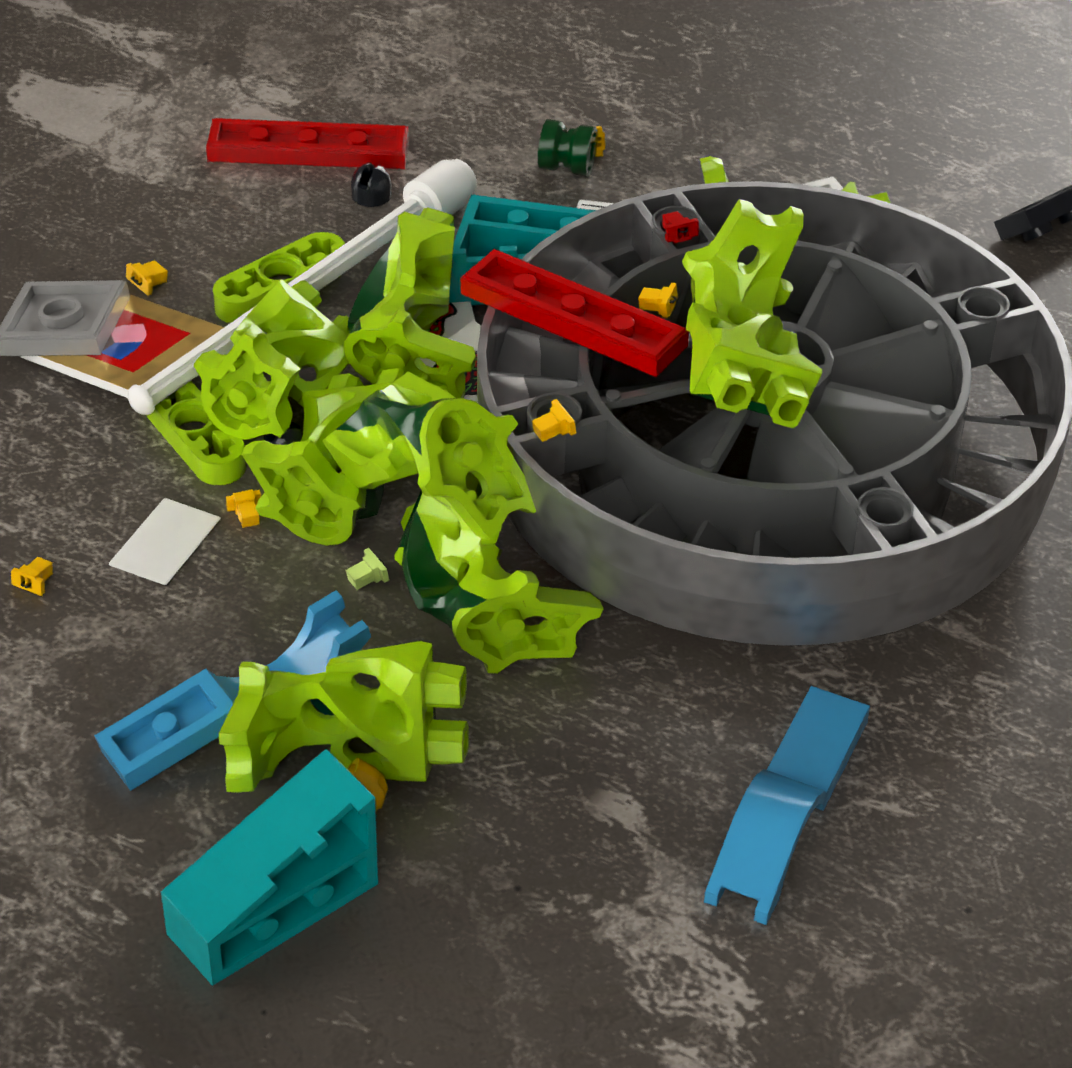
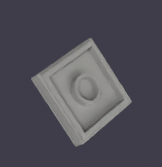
M127 281L26 282L0 325V356L101 355L130 299Z

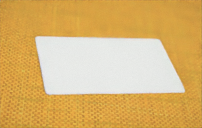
M164 498L113 557L109 565L162 585H167L221 518Z

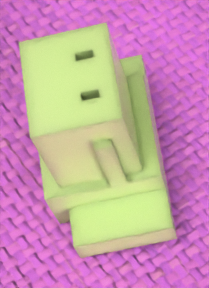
M370 548L364 550L365 556L362 557L363 561L346 570L347 578L356 590L373 581L375 583L381 580L384 583L389 581L387 568L383 565L384 562L378 559Z

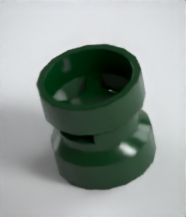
M547 119L542 127L539 140L538 167L555 171L563 163V166L569 168L573 174L589 176L597 150V128L581 124L576 129L570 128L567 132V128L562 121Z

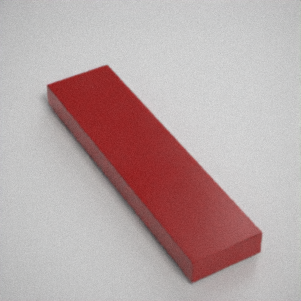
M215 118L212 119L206 145L207 162L360 167L365 163H372L375 168L382 166L385 169H405L409 145V126Z
M493 249L460 278L462 295L654 377H657L688 347L689 331H686V328L496 249Z

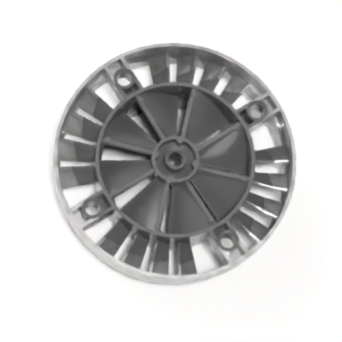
M760 181L719 182L655 191L601 208L562 227L541 241L521 259L636 308H639L638 297L644 287L662 289L663 286L669 287L671 283H677L678 299L671 315L663 319L686 328L688 310L693 300L691 276L682 263L684 255L688 251L708 246L714 240L739 199L751 202L757 210L765 215L781 214L790 206L801 209L804 214L803 229L781 278L791 282L794 289L785 305L773 307V315L780 317L783 323V330L797 334L799 353L822 369V375L809 399V404L798 426L794 428L774 424L771 416L747 409L734 413L716 407L657 450L629 431L618 419L636 404L690 392L692 337L690 332L688 347L657 377H654L488 306L480 328L477 349L478 404L494 416L513 415L518 422V426L508 436L507 446L525 476L536 509L535 513L515 510L510 512L508 517L521 536L547 563L568 580L587 592L592 593L595 597L637 617L668 628L703 637L740 643L782 646L818 645L853 641L910 627L932 619L962 604L986 588L1006 570L1028 542L1055 483L1064 455L1072 417V362L1059 328L1035 292L996 256L961 233L903 207L836 189L795 183ZM678 211L684 218H697L699 220V235L692 237V240L675 244L673 242L667 243L665 240V229L662 227V215ZM754 245L745 247L740 252L737 261L746 265L749 264L757 255L758 248ZM643 310L662 318L658 311ZM987 364L1004 382L1018 402L1024 415H966L972 381L971 368ZM557 399L575 420L576 434L572 436L569 433L564 436L559 434L542 442L533 431L532 420L549 413L552 407L551 401ZM965 421L1030 427L1036 446L1037 461L960 448ZM747 424L752 427H758L746 480L717 474L743 426ZM959 454L1030 473L1029 477L1004 500L954 483ZM578 470L581 496L571 492L553 477ZM951 490L988 508L987 511L957 527H953L942 520Z

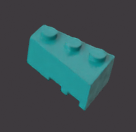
M471 194L454 240L449 303L471 301V305H485L461 294L460 278L493 249L521 260L541 241L562 227L596 210Z
M325 749L161 891L166 934L213 986L378 885L375 796Z

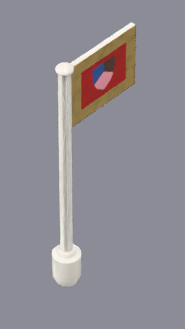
M459 159L439 161L405 185L403 190L404 204L289 282L288 285L292 287L298 282L306 280L317 291L321 290L391 241L397 233L398 216L403 212L420 216L424 208H431L453 215L468 204L471 194H474L477 189V180L473 170L468 164ZM130 295V299L101 355L21 356V358L128 398L131 407L137 413L150 415L154 412L155 405L199 375L193 365L204 352L215 350L221 355H226L234 346L230 337L253 308L226 327H222Z

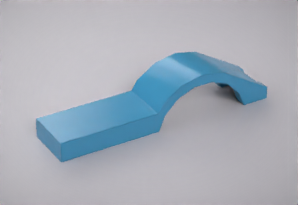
M335 590L308 607L305 624L294 643L278 659L266 666L269 667V670L292 672L300 675L326 672V666L331 658L360 651L371 638L369 627L363 620L349 627L339 615L344 610L345 603L343 597ZM204 669L94 735L101 752L130 791L219 737V731L238 695L239 677L216 676L208 669Z
M813 686L810 687L767 770L763 769L760 771L744 793L705 890V903L717 907L725 889L758 900L754 921L767 925L780 899L784 879L801 832L815 808L824 811L868 723L870 705Z

